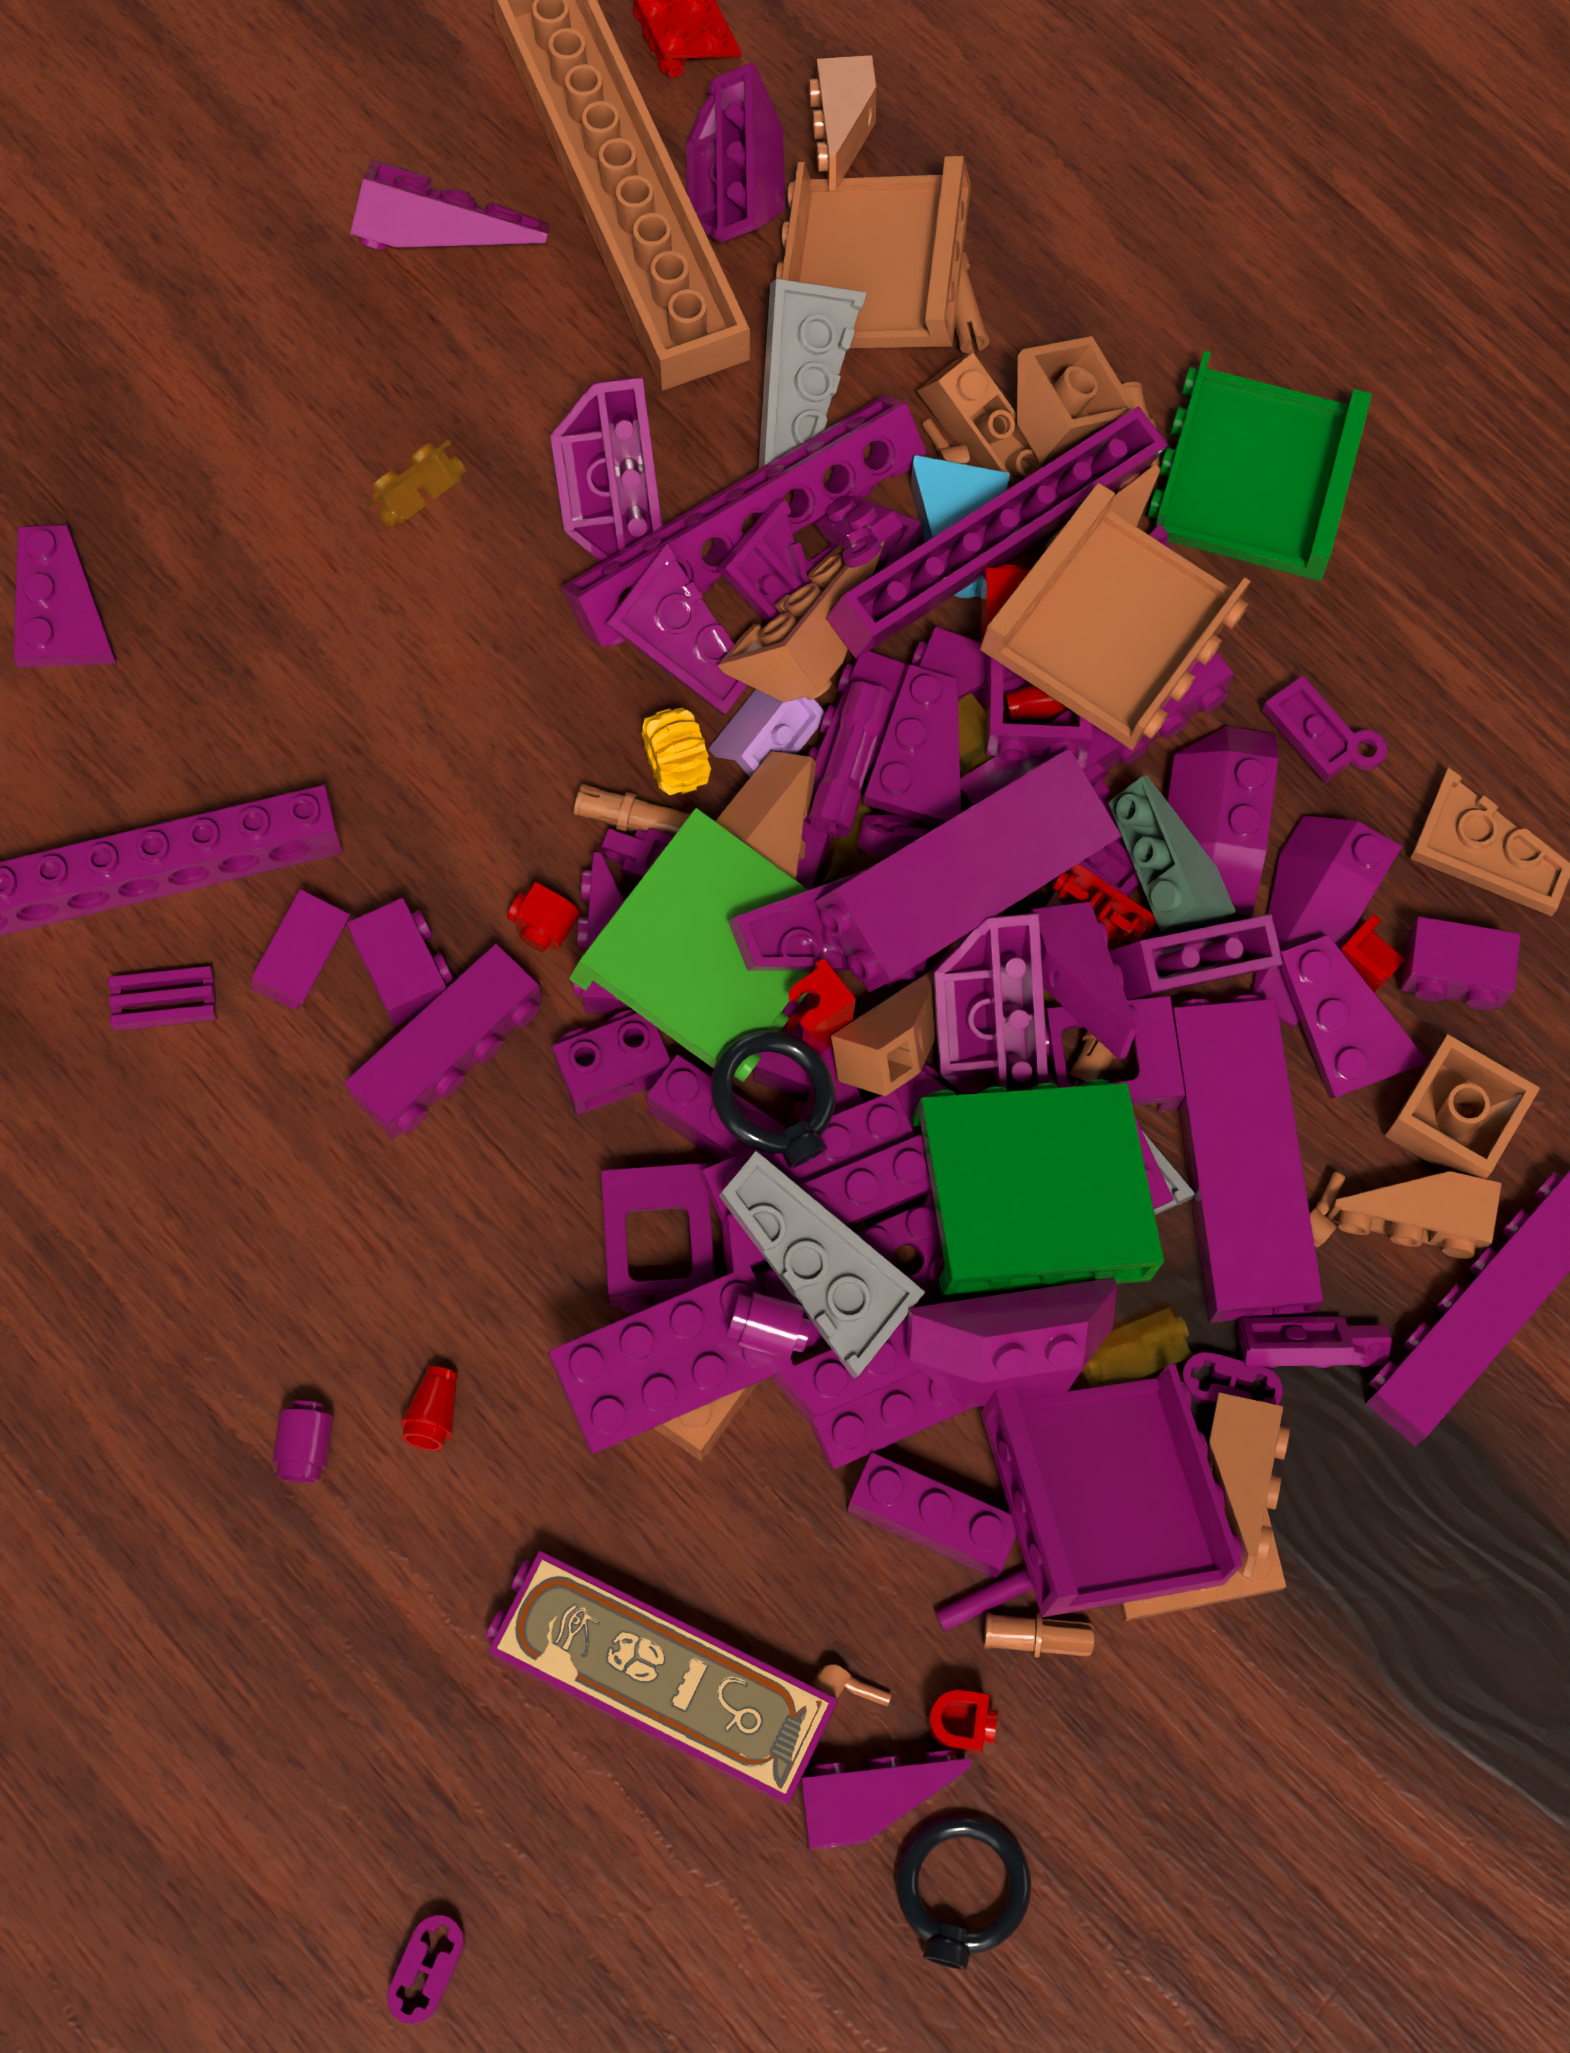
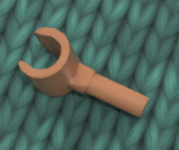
M932 419L924 421L922 427L935 445L939 460L967 465L970 461L967 446L949 447L948 441L945 440Z
M1337 1172L1333 1173L1320 1201L1317 1202L1316 1207L1310 1212L1315 1247L1323 1244L1337 1228L1325 1216L1334 1203L1346 1178Z
M838 1665L821 1667L811 1682L812 1687L838 1699L844 1688L852 1694L888 1707L892 1694L853 1678Z

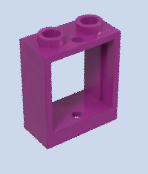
M988 655L986 756H998L1001 760L1009 762L1022 761L1028 757L1049 758L1050 760L1070 748L1076 760H1086L1092 741V723L1076 714V726L1003 723L1004 665Z

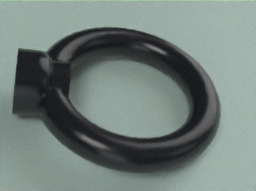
M778 1031L753 1032L738 1038L725 1048L713 1070L711 1095L717 1115L726 1129L739 1141L753 1149L767 1153L782 1154L789 1168L805 1164L825 1152L828 1147L821 1135L825 1132L832 1119L836 1094L832 1075L821 1056L801 1039ZM762 1052L779 1053L791 1058L805 1070L814 1090V1105L807 1120L796 1123L782 1132H773L754 1125L741 1113L733 1095V1077L739 1065L751 1055Z
M972 1815L947 1816L923 1827L905 1847L896 1873V1893L906 1921L915 1933L926 1941L922 1958L948 1968L967 1970L970 1954L985 1952L1000 1945L1016 1931L1024 1919L1031 1896L1029 1867L1017 1842L997 1824ZM971 1838L983 1842L998 1854L1007 1871L1009 1888L1003 1909L993 1921L975 1930L967 1931L954 1925L937 1922L928 1913L920 1897L918 1886L919 1873L925 1858L936 1846L950 1839Z

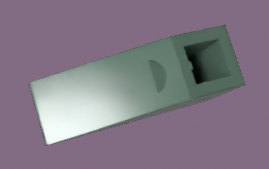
M1143 775L1108 802L1160 932L1176 934L1215 926L1235 912L1217 866L1149 776Z

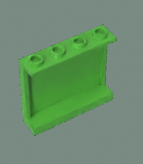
M695 808L580 959L569 979L585 991H587L593 981L714 1068L721 1053L738 1038L758 1031L780 1032L790 1018L782 1010L789 1002L788 995L791 988L810 974V971H748L728 921L736 916L806 892L808 889L699 809ZM804 993L803 995H801V997L799 998V1000H797V1001H795V1002H797V1003L799 1004V1003L803 1000V998L806 996L807 993ZM754 1054L745 1059L737 1068L734 1077L744 1082L761 1059V1056Z

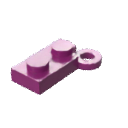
M854 495L840 498L832 503L826 510L827 515L815 523L825 540L846 548L842 558L850 568L861 566L872 560L881 551V543L903 527L894 510Z
M1304 676L1298 678L1264 703L1262 712L1325 783L1348 768L1350 763L1361 770H1372L1377 768L1386 756V743L1378 733L1370 730H1361L1353 733ZM1362 743L1370 744L1375 750V755L1364 757L1358 752L1357 746Z

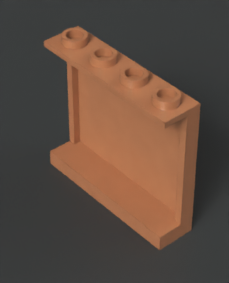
M945 156L943 175L843 178L835 191H829L828 179H811L805 162H798L796 179L794 182H790L788 186V204L791 215L790 221L783 223L782 241L785 257L784 261L778 262L776 278L867 292L863 307L859 310L853 328L855 333L850 349L952 346L971 182L964 156Z
M1098 482L988 625L980 650L1133 750L1144 735L1152 740L1169 715V713L1163 710L1169 700L1172 698L1180 702L1196 678V676L1190 673L1196 663L1200 662L1206 666L1222 643V639L1217 637L1223 626L1225 625L1232 630L1249 605L1242 598L1251 581L1244 577L1235 591L1109 510L1115 493Z

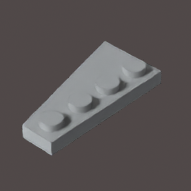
M775 279L770 283L758 469L824 431L828 420L826 417L832 396L836 394L841 378L839 375L846 351L850 349L855 330H853L859 310L863 307L867 292Z
M756 1151L720 1193L719 1197L797 1303L804 1306L805 1314L853 1379H855L907 1316L909 1308L915 1306L925 1291Z

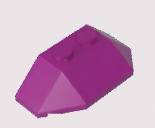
M752 62L712 80L708 93L711 95L699 111L686 142L687 195L705 234L720 243L762 227L785 210L783 128L760 73Z
M643 376L593 382L553 429L550 437L564 532L594 557L603 562L662 527Z
M1226 726L1174 754L1167 802L1217 866L1235 908V912L1230 916L1250 919L1253 914L1267 851L1279 759L1276 734Z
M1027 913L986 917L981 925L973 929L933 970L939 1074L963 1095L977 1094L979 1091L989 1087H1005L1008 1091L1029 1090L1038 1084L1048 1083L1039 914Z
M1114 1278L909 1308L906 1355L911 1362L965 1409L985 1406L994 1391L998 1389L1016 1387L1019 1399L1067 1392L1113 1329L1118 1283Z

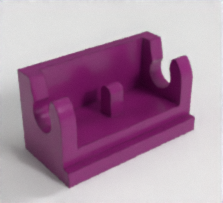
M300 889L252 976L251 990L293 1009H297L299 1005L303 1006L351 915Z

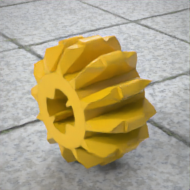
M682 707L674 710L669 708L656 712L654 716L645 718L641 734L645 744L644 749L648 757V763L651 766L653 778L657 780L659 788L668 795H673L680 792L685 794L697 790L696 787L707 784L711 771L708 762L709 755L706 751L705 739L701 735L699 724L695 722L694 715Z

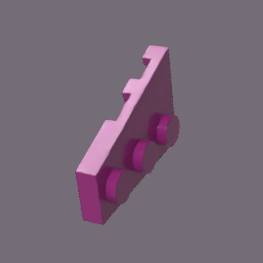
M67 525L18 527L13 659L18 668L116 664Z
M666 543L626 594L605 625L719 714L726 715L747 686V684L724 674L718 667V664L734 646V643L722 625L718 624L702 600L703 596L693 581L690 582L676 561L677 557Z
M909 664L864 795L863 804L938 827L961 813L957 678Z
M864 871L729 920L728 923L747 970L814 971L815 963L822 958L827 961L833 970H850L848 956L837 938L832 936L824 927L820 916L821 911L815 901Z
M1329 935L1280 952L1283 960V965H1280L1329 1098H1336L1428 1063L1424 1055Z

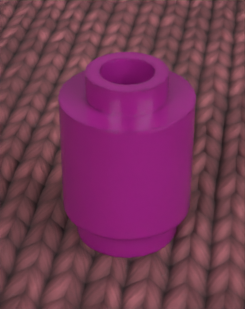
M752 1292L751 1296L738 1293L730 1313L726 1336L738 1339L737 1345L789 1360L793 1350L803 1352L809 1336L811 1320L803 1318L804 1306L757 1292Z
M292 1401L291 1409L279 1411L272 1461L274 1465H277L276 1478L299 1483L320 1482L321 1470L327 1469L333 1416L323 1413V1404L312 1401Z

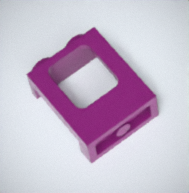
M1166 996L1127 1000L1129 1005H1133L1136 1008L1139 1016V1033L1133 1039L1138 1077L1134 1080L1111 1082L1110 1084L1128 1083L1132 1106L1157 1104L1158 1111L1177 1110L1185 1097V1089L1171 998ZM1064 1007L1047 1008L1045 1013L1046 1049L1049 1070L1048 1083L1057 1084L1059 1088L1078 1087L1071 1084L1067 1079L1061 1034L1067 1029L1085 1027Z
M707 1163L601 1171L608 1296L611 1307L621 1306L622 1312L638 1313L653 1307V1303L665 1302L715 1280L709 1194L700 1175V1172L707 1168ZM685 1210L689 1215L692 1273L682 1279L641 1282L631 1279L628 1269L627 1216L633 1212Z

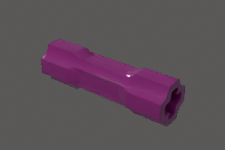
M865 681L851 684L823 780L819 783L809 814L808 825L820 833L830 834L835 837H847L850 835L877 740L882 734L892 703V694L882 686L872 685Z

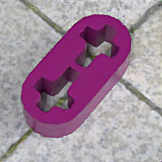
M867 815L863 818L857 845L861 850L870 855L887 858L938 826L901 815Z
M1202 1352L1193 1355L1185 1363L1179 1375L1180 1380L1185 1382L1189 1388L1191 1401L1211 1408L1216 1407L1219 1393L1252 1399L1249 1392L1235 1389V1384L1250 1387L1255 1380L1262 1381V1390L1270 1393V1398H1264L1261 1402L1279 1405L1283 1396L1282 1383L1274 1371L1264 1366H1245L1244 1361L1215 1353ZM1202 1366H1207L1211 1368V1377L1227 1382V1386L1211 1384L1207 1391H1202L1198 1389L1199 1380L1191 1377V1373H1198Z
M442 1915L430 1916L420 1922L415 1929L387 1994L388 2008L399 2021L407 2024L423 2023L433 2017L440 2007L466 1944L464 1931L454 1919ZM445 1925L449 1928L447 1938L454 1942V1946L450 1953L440 1952L431 1968L424 1965L431 1946L424 1942V1937L428 1931L438 1932L441 1926ZM421 1971L429 1974L422 1991L426 1997L430 1998L426 2008L416 2007L412 2014H408L404 2011L406 2000L399 1996L400 1990L403 1986L413 1987Z

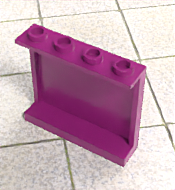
M1175 1363L1167 1364L1160 1375L1154 1379L1019 1399L1016 1387L998 1389L994 1391L982 1409V1419L1041 1617L1223 1586L1243 1566L1241 1562L1242 1547L1237 1534L1231 1531L1224 1511L1225 1497L1223 1489L1219 1482L1213 1478L1207 1460V1442L1203 1433L1197 1430L1191 1412L1190 1391L1186 1383L1180 1380Z

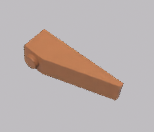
M838 545L808 573V578L812 583L804 585L793 594L785 595L775 604L779 614L763 629L759 624L751 626L718 664V667L724 674L784 703L806 697L807 700H812L822 695L831 686L830 678L843 663L848 649L826 618L845 593L873 576L881 551L869 562L850 568L842 558L846 548Z
M771 751L715 822L796 880L799 859H804L806 843L801 838L804 818L810 814L817 762L808 756Z

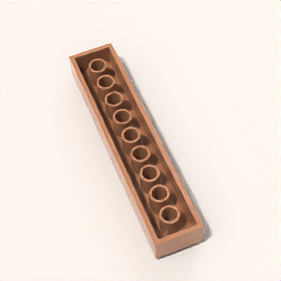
M493 0L495 22L661 390L664 391L749 361L750 328L598 1Z

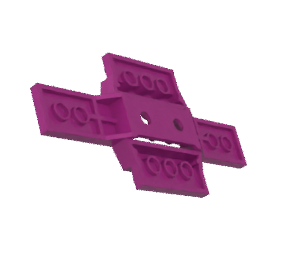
M895 1090L887 1096L877 1097L832 1116L827 1129L821 1135L828 1149L821 1155L798 1167L789 1168L782 1154L751 1149L703 1169L700 1172L701 1178L721 1221L727 1275L547 1352L590 1456L769 1378L775 1382L809 1421L830 1471L968 1410L962 1407L909 1360L906 1355L908 1316L903 1319L865 1369L855 1379H853L833 1350H829L795 1366L793 1365L796 1358L828 1345L812 1322L803 1352L793 1350L789 1360L737 1345L738 1339L726 1336L730 1313L738 1293L751 1296L752 1292H757L797 1304V1301L772 1268L759 1274L752 1271L751 1268L767 1261L719 1197L720 1193L756 1151L847 1227L927 1194L923 1204L855 1232V1234L892 1265H894V1251L899 1246L909 1245L920 1253L922 1263L919 1271L913 1275H906L925 1291L915 1306L941 1295L939 1276L945 1267L924 1140L922 1135L915 1136ZM1135 1117L1153 1209H1157L1172 1202L1174 1199ZM1005 1293L948 1298L937 1304L1001 1295ZM803 1314V1318L809 1319L806 1314Z

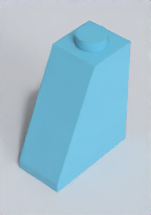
M915 455L910 488L919 521L922 523L925 542L1007 491L1010 473ZM984 576L954 596L959 598L980 597Z

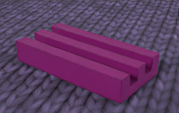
M211 966L108 977V987L111 990L109 1006L112 1009L110 1026L114 1031L217 1020L214 971ZM203 984V986L123 995V992ZM204 999L203 1006L124 1014V1008L166 1005L175 1002Z

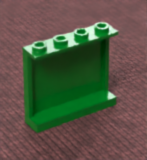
M1204 350L1199 369L1189 367L1182 395L1191 397L1188 409L1178 407L1171 435L1180 437L1177 449L1168 447L1166 449L1159 476L1168 478L1165 491L1155 489L1148 517L1157 519L1155 528L1158 524L1165 528L1169 535L1168 542L1321 581L1331 557L1372 393L1353 389L1348 404L1209 369L1207 365L1211 352Z
M1097 1079L1085 1082L1078 1087L1059 1088L1054 1083H1043L1035 1085L1029 1090L1008 1091L1005 1087H989L979 1091L977 1094L956 1095L954 1091L941 1090L933 1092L926 1097H921L912 1117V1125L921 1126L945 1263V1267L939 1276L942 1298L1021 1292L1114 1278L1118 1284L1151 1281L1164 1263L1128 1083L1110 1084L1107 1080Z

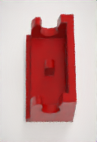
M824 958L815 963L813 972L798 981L791 988L788 1001L790 1003L797 1001L801 995L808 993L807 1005L795 1012L786 1024V1032L788 1033L797 1030V1027L801 1025L803 1028L802 1041L811 1046L818 1054L832 1046L831 1035L853 1022L856 998Z

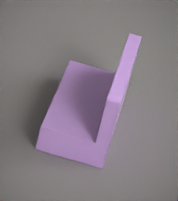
M755 689L709 747V751L717 758L735 760L746 774L751 777L771 751L797 755L822 723L825 712L815 699L807 700L806 697L784 703Z

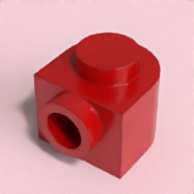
M534 882L527 895L521 892L515 898L508 911L507 919L516 924L517 931L521 933L519 937L523 942L538 951L546 952L548 947L552 949H559L578 919L580 911L561 895Z
M952 1690L941 1695L932 1706L928 1716V1729L933 1740L947 1750L980 1755L983 1752L984 1743H994L998 1710L988 1709L990 1694Z

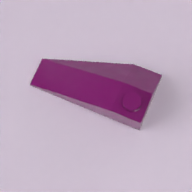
M371 159L362 181L350 232L352 235L359 236V241L362 244L381 250L387 249L388 245L397 248L546 243L549 223L500 204L487 203L486 207L482 208L476 205L477 200L471 197L469 192L458 188L452 190L443 189L440 192L432 189L430 177Z
M1303 816L1279 855L1272 896L1267 915L1272 914L1280 952L1329 935L1341 950L1392 866L1402 845L1359 821ZM1280 965L1255 972L1251 995H1258L1260 1000L1276 999L1279 1021L1294 1029L1300 1019Z

